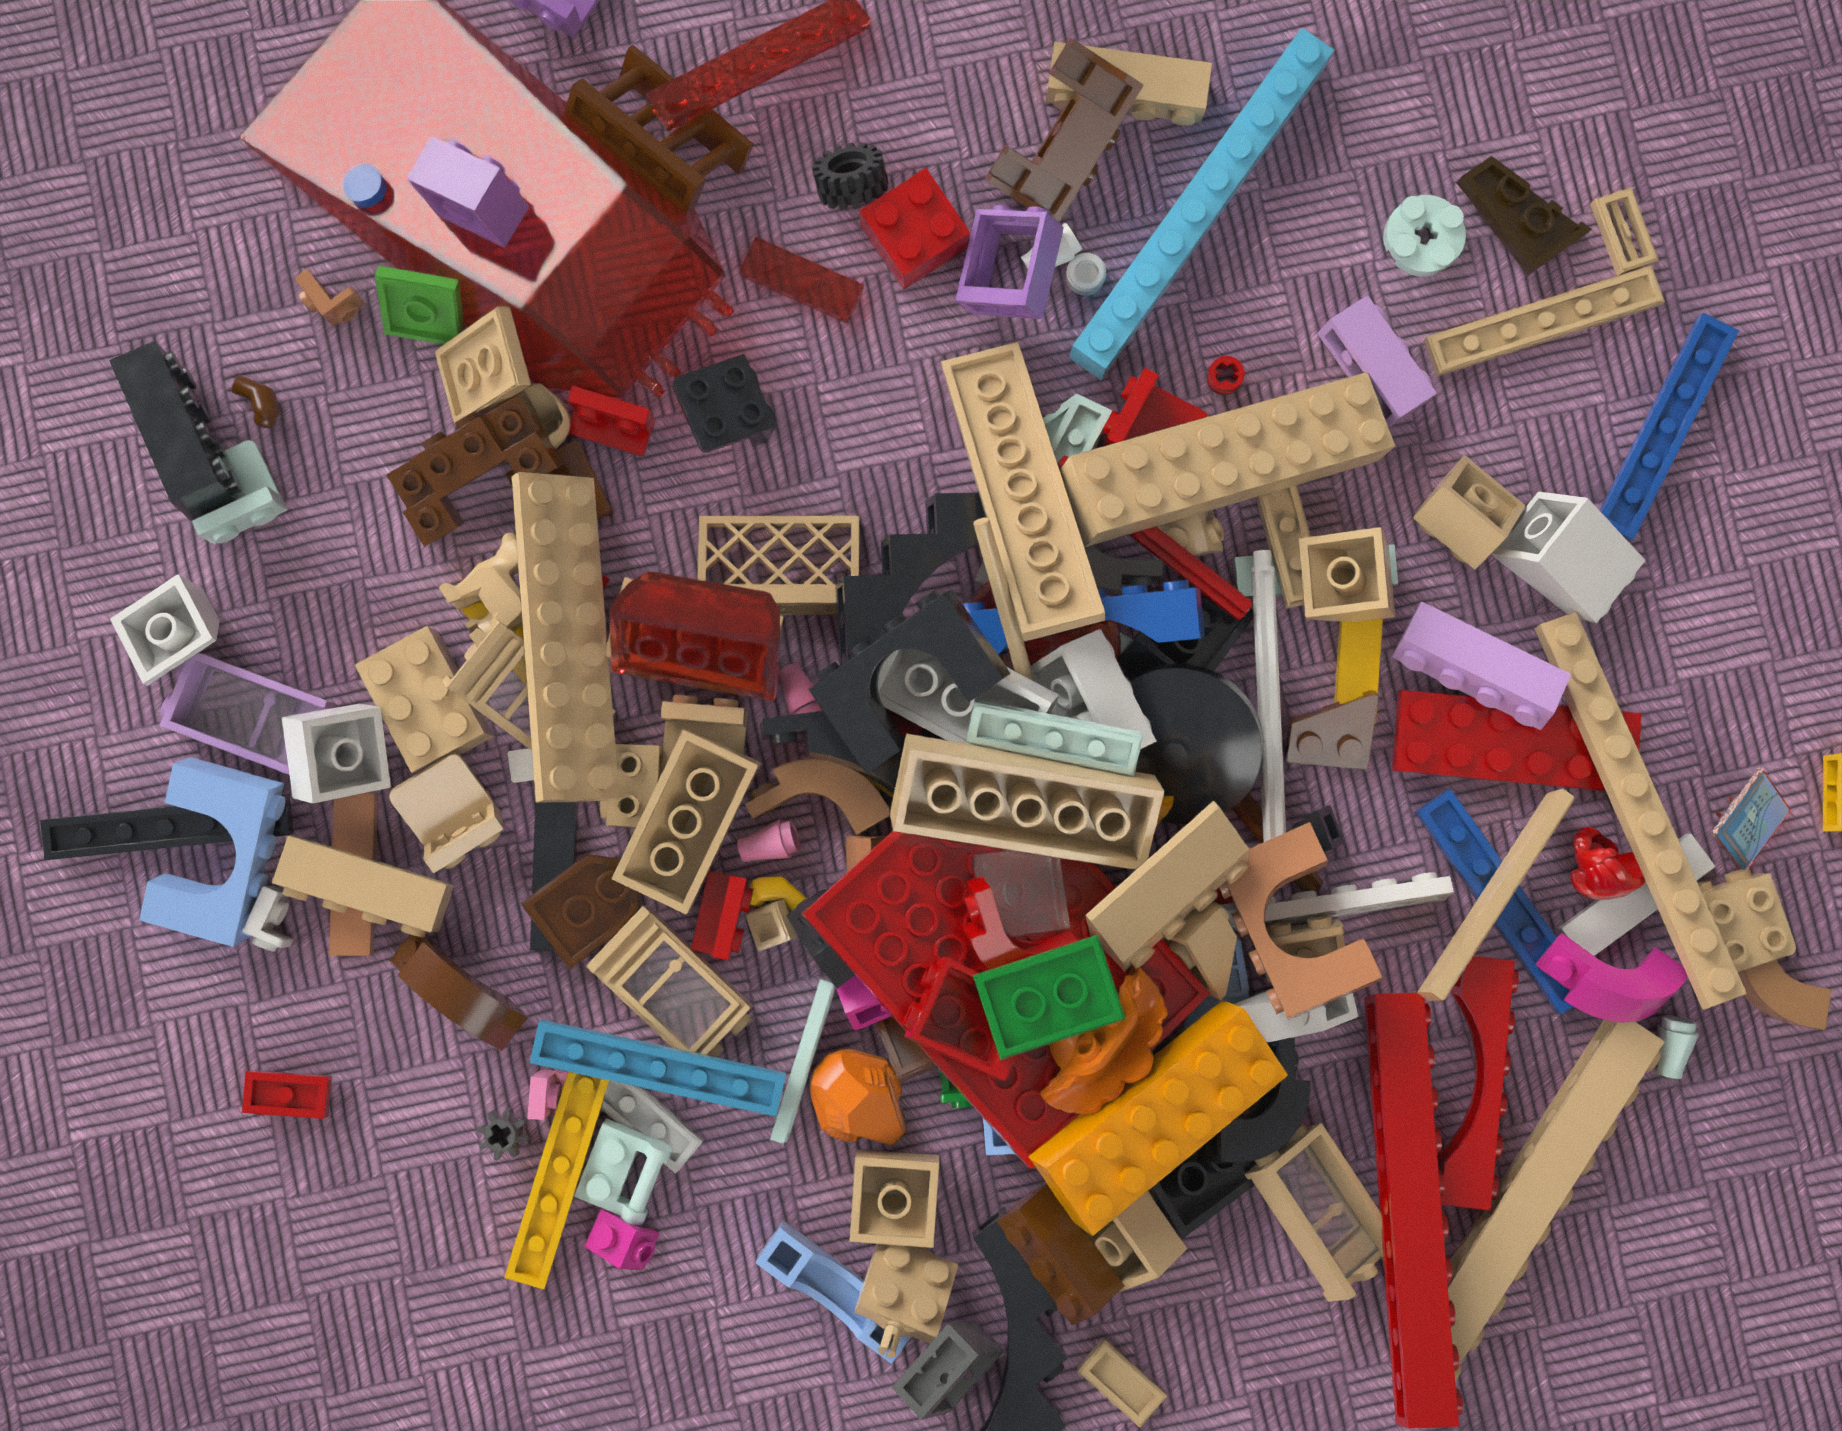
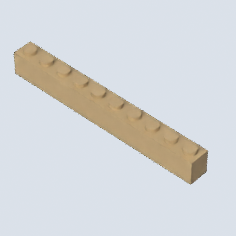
M1603 1020L1499 1183L1496 1200H1491V1210L1481 1211L1451 1258L1452 1279L1451 1282H1447L1449 1300H1452L1456 1313L1455 1325L1451 1326L1452 1344L1456 1345L1459 1353V1368L1455 1371V1381L1461 1373L1462 1366L1460 1363L1467 1352L1475 1350L1484 1336L1483 1327L1491 1315H1497L1503 1308L1507 1298L1505 1294L1513 1280H1519L1526 1272L1529 1265L1527 1258L1535 1245H1541L1551 1231L1549 1223L1558 1210H1563L1571 1201L1573 1196L1572 1187L1579 1176H1584L1592 1168L1596 1158L1593 1154L1601 1141L1608 1140L1616 1130L1618 1122L1615 1119L1622 1108L1629 1106L1637 1097L1640 1089L1638 1083L1645 1072L1653 1070L1658 1064L1662 1054L1659 1050L1665 1041L1638 1023Z

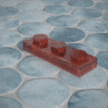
M756 236L739 270L740 277L848 324L864 290V284Z

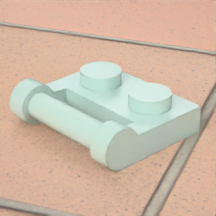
M606 1118L602 1123L574 1197L620 1215L624 1221L630 1224L642 1225L648 1213L646 1208L648 1199L662 1164L669 1160L672 1147L661 1140ZM637 1151L644 1153L647 1159L630 1200L620 1195Z

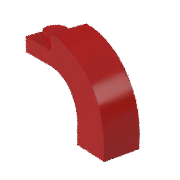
M980 876L966 881L970 896L964 897V901L972 922L962 926L978 957L989 970L1078 941L1071 931L1039 941H1025L1011 936L1003 928L991 887L985 878Z

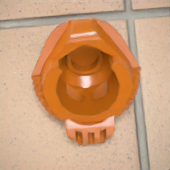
M843 1049L826 1055L815 1066L809 1083L810 1098L821 1130L829 1134L830 1137L840 1141L843 1140L844 1142H857L861 1138H866L893 1146L908 1131L905 1114L899 1104V1098L903 1094L902 1086L893 1065L886 1058L858 1050Z

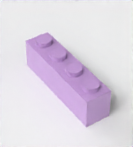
M1422 601L1411 617L1392 655L1393 658L1401 661L1408 669L1421 671L1439 680L1443 686L1454 690L1458 689L1476 698L1480 704L1489 708H1497L1513 716L1520 724L1533 726L1539 730L1544 727L1555 713L1572 675Z

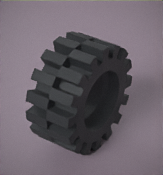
M848 143L847 148L842 149L841 145L834 147L835 152L832 153L829 150L824 152V158L818 157L815 160L816 165L812 166L819 200H821L824 206L828 204V207L831 209H835L838 205L840 210H847L849 205H853L854 209L861 208L860 203L865 202L868 205L873 202L872 197L878 199L883 195L882 191H887L889 182L881 150H877V147L874 145L868 147L867 143H860L858 147H855L854 143Z

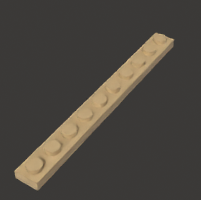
M1577 612L1538 625L1535 631L1549 663L1572 674L1563 695L1702 1010L1747 994Z

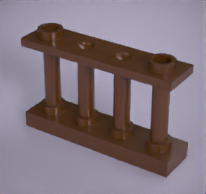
M634 45L627 49L618 79L600 91L583 78L572 85L564 114L685 214L696 207L706 181L704 177L722 163H725L737 174H740L745 168L754 145L752 141ZM634 88L649 103L631 116H628L612 102ZM664 113L680 127L659 141L643 127ZM692 138H695L710 153L692 166H689L673 152Z

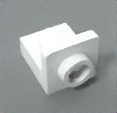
M263 886L242 932L254 937L252 940L254 945L275 952L277 947H290L293 942V938L273 930L274 925L278 926L283 921L289 903L285 902L287 896L282 894L283 889L277 886Z

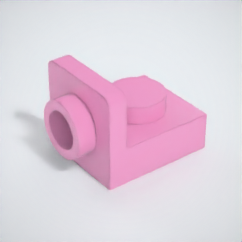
M540 1070L531 1076L528 1119L545 1120L552 1113L556 1112L568 1072Z

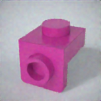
M601 1208L584 1247L619 1269L643 1270L654 1254L659 1232L652 1228H641L624 1221L620 1215Z

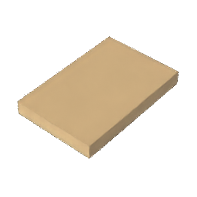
M510 306L496 307L435 351L454 423L476 411L478 416L485 415L531 385Z

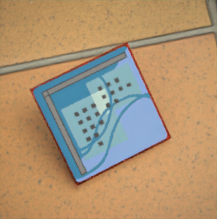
M1761 768L1755 771L1736 798H1727L1730 807L1725 814L1716 813L1720 820L1711 831V835L1738 870L1750 867L1791 811L1768 775Z

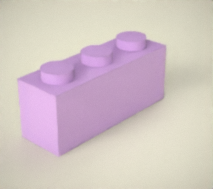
M1368 295L1332 317L1317 333L1347 377L1368 372L1388 428L1422 407L1437 394L1432 387V381L1428 374L1418 367L1410 356L1406 343L1396 336L1386 322L1382 309L1375 305Z

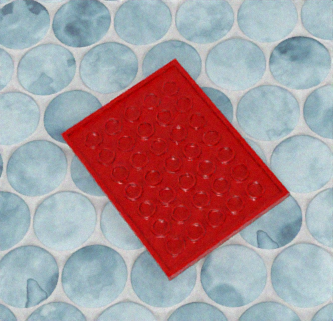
M892 831L801 915L901 1027L907 1031L908 1028L903 1026L904 1018L913 1002L919 1004L925 990V987L921 986V980L931 962L936 964L939 958L947 957L979 973L989 970L978 957L962 926L972 922L964 901V897L970 896L966 881L980 876L985 878L991 887L1004 930L1011 936L1025 941H1039L1067 931H1071L1077 940L1091 937L1085 915L1116 887L1095 863ZM1162 939L1152 947L1155 950L1154 954L1140 966L1158 987L1168 1015L1161 1024L1162 1035L1159 1041L1150 1048L1151 1051L1210 995L1209 991ZM1103 949L1118 994L1120 992L1119 988L1124 983L1125 976L1129 974L1131 967L1124 972ZM948 974L923 1032L986 1061L994 1039L977 987ZM917 1043L1019 1159L1030 1169L1035 1165L1028 1156L1081 1115L1067 1113L1061 1109L1058 1110L1050 1106L1040 1095V1092L1049 1085L1052 1079L1057 1077L1061 1070L1051 1054L1049 1044L1017 1054L1006 1080L1002 1081Z

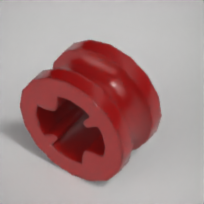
M1228 355L1220 356L1214 360L1208 369L1206 376L1207 384L1216 394H1232L1244 380V367L1235 357ZM1219 367L1223 371L1231 368L1234 371L1231 379L1235 380V382L1231 384L1228 380L1220 383L1217 380L1220 372L1215 370Z

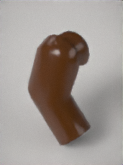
M238 375L233 382L232 393L251 401L253 412L255 413L253 420L257 426L262 428L273 427L276 424V418L280 415V407L274 390L264 384Z

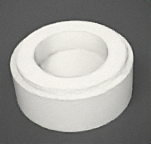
M1091 253L1076 255V259L1070 261L1067 267V284L1073 292L1079 295H1092L1098 292L1104 284L1106 278L1105 264L1098 256Z

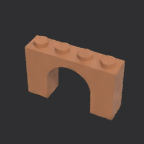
M1310 822L1250 848L1249 860L1246 862L1249 867L1245 873L1232 884L1226 880L1219 886L1223 898L1226 899L1232 896L1239 910L1231 915L1241 937L1249 934L1256 950L1249 952V955L1258 975L1267 973L1273 985V989L1266 991L1276 1015L1285 1012L1288 1020H1291L1382 981L1383 977L1364 938L1320 957L1299 958L1289 955L1278 948L1267 933L1265 925L1266 909L1276 891L1289 882L1328 866L1326 855Z

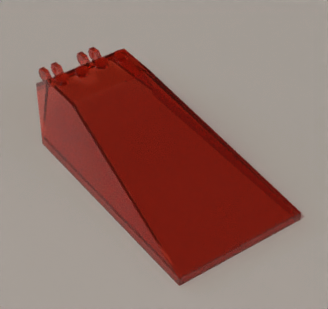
M360 0L239 137L249 148L394 268L458 279L464 325L467 328L496 307L510 306L529 379L533 383H541L548 389L570 392L573 385L605 396L622 398L637 381L654 396L660 398L665 390L657 380L648 376L644 371L654 362L666 375L674 379L682 373L661 351L688 320L710 337L718 331L715 324L708 317L697 311L703 302L706 301L720 315L729 318L734 312L733 308L714 292L726 275L695 208L685 214L564 114L567 102L442 0ZM432 136L446 143L450 139L455 140L467 147L472 152V155L480 159L484 155L496 159L506 168L505 175L521 188L519 193L530 207L505 248L440 218L406 179ZM360 164L374 166L387 182V191L384 198L378 204L368 208L355 205L343 190V181L346 174L353 167Z

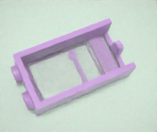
M198 652L177 667L176 678L178 681L173 693L168 695L162 704L160 715L163 718L159 726L289 774L282 717L337 708L338 704Z

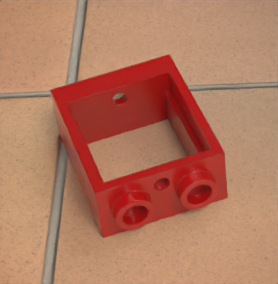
M947 957L939 958L936 964L931 962L921 980V986L925 987L920 1002L919 1004L913 1002L904 1018L903 1026L908 1028L904 1037L994 1079L1005 1081L1016 1055L1000 1060L995 1042L986 1061L923 1032L947 975L949 974L976 987L973 975L979 973Z

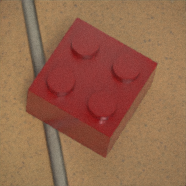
M927 168L919 171L859 210L861 228L903 290L968 248L971 232Z

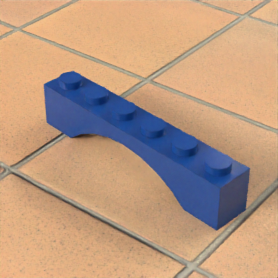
M1189 580L1163 583L1164 591L1150 593L1147 591V584L1122 587L1123 595L1106 597V589H1098L1105 610L1106 620L1120 622L1139 630L1158 643L1205 637L1200 587L1189 588ZM984 602L963 604L998 656L1003 657L1009 649L998 610H985Z

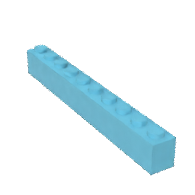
M1304 28L1299 30L1073 344L1069 359L1098 379L1102 380L1325 70L1334 52L1333 48Z

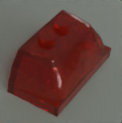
M646 572L629 582L614 599L609 611L611 672L770 701L775 700L778 690L781 629L780 611L771 593L670 574Z

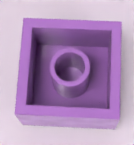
M432 136L406 178L440 218L504 248L530 207L519 193L521 188L505 175L506 168L499 161L487 155L480 159L472 155V152L463 144L452 139L446 143Z

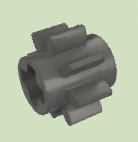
M512 1107L506 1109L501 1118L495 1110L487 1113L491 1123L477 1127V1131L484 1134L485 1140L480 1145V1150L489 1147L495 1151L494 1160H499L506 1150H508L513 1158L520 1154L516 1144L518 1142H527L531 1138L529 1135L523 1134L522 1126L526 1124L528 1119L522 1118L518 1120L513 1117L514 1110ZM508 1126L512 1134L507 1139L500 1141L496 1133Z

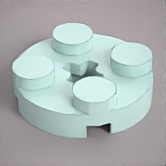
M1433 195L1407 197L1390 215L1383 233L1384 246L1386 251L1388 252L1389 250L1391 256L1396 260L1394 264L1405 273L1419 277L1431 276L1449 267L1459 257L1465 244L1466 229L1463 223L1464 215L1462 210L1455 205H1451L1445 199ZM1423 227H1426L1434 234V239H1430L1427 245L1421 244V237L1415 235V230H1421Z

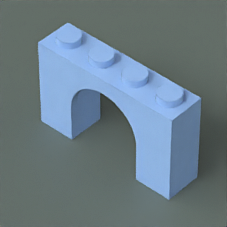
M192 757L173 763L165 803L202 813L219 821L228 830L233 839L236 849L235 867L230 878L222 885H207L167 873L148 881L139 921L231 947L251 937V935L242 932L262 887L267 886L268 876L264 874L266 862L271 858L276 847L277 839L273 835L275 822L281 817L285 807V797L281 796L284 783Z

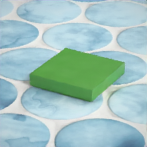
M378 266L375 273V281L384 334L444 345L465 330L458 279Z

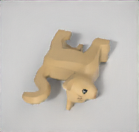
M513 532L507 533L502 537V543L496 556L477 564L472 572L458 585L455 586L446 582L439 586L448 603H453L457 610L469 607L480 600L488 609L489 613L485 618L481 620L472 618L465 623L471 632L469 636L476 646H479L493 628L489 624L493 616L513 632L518 628H523L520 587L513 578L514 574L519 573L516 534Z

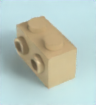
M615 744L620 798L614 801H601L600 815L601 818H607L606 826L636 828L660 778L663 747L656 745Z

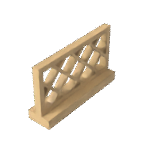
M699 516L696 595L775 615H837L835 584L824 574L840 561L851 571V576H859L860 518L859 516ZM725 527L734 537L718 551L708 541V528ZM734 527H744V528L741 529L740 531H738V530H737L736 528H734ZM755 527H765L774 537L758 551L745 536ZM775 527H784V528L781 529L780 531H778ZM795 527H805L814 536L800 550L796 549L785 538ZM815 527H824V528H823L822 530L818 531ZM835 527H851V540L840 550L825 538ZM741 542L753 556L741 568L737 569L724 556ZM781 542L794 556L778 570L765 555ZM821 542L834 556L818 570L805 555L816 544ZM709 550L713 554V556L707 561V555ZM850 550L851 562L845 557ZM718 561L733 573L723 584H707V571ZM758 561L773 573L764 584H752L744 576ZM798 561L803 563L814 574L804 584H793L784 576ZM738 580H740L743 584H735V583H736ZM778 580H780L783 584H775V583H776ZM818 580H820L823 584H815V583H816Z

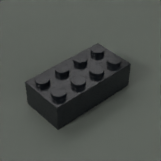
M155 340L109 360L170 502L192 522L203 515L238 500L237 493L242 492L241 485L231 469L227 470L221 460L227 457L226 451L216 434L212 436L207 424L212 422L211 417L201 400L197 401L191 391L197 388L196 383L188 368L181 366L174 352L166 353Z

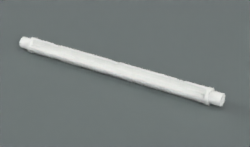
M1258 550L1253 552L1254 567L1251 568L1258 718L1261 723L1264 739V753L1260 772L1263 840L1266 842L1286 833L1275 566H1272L1270 550Z

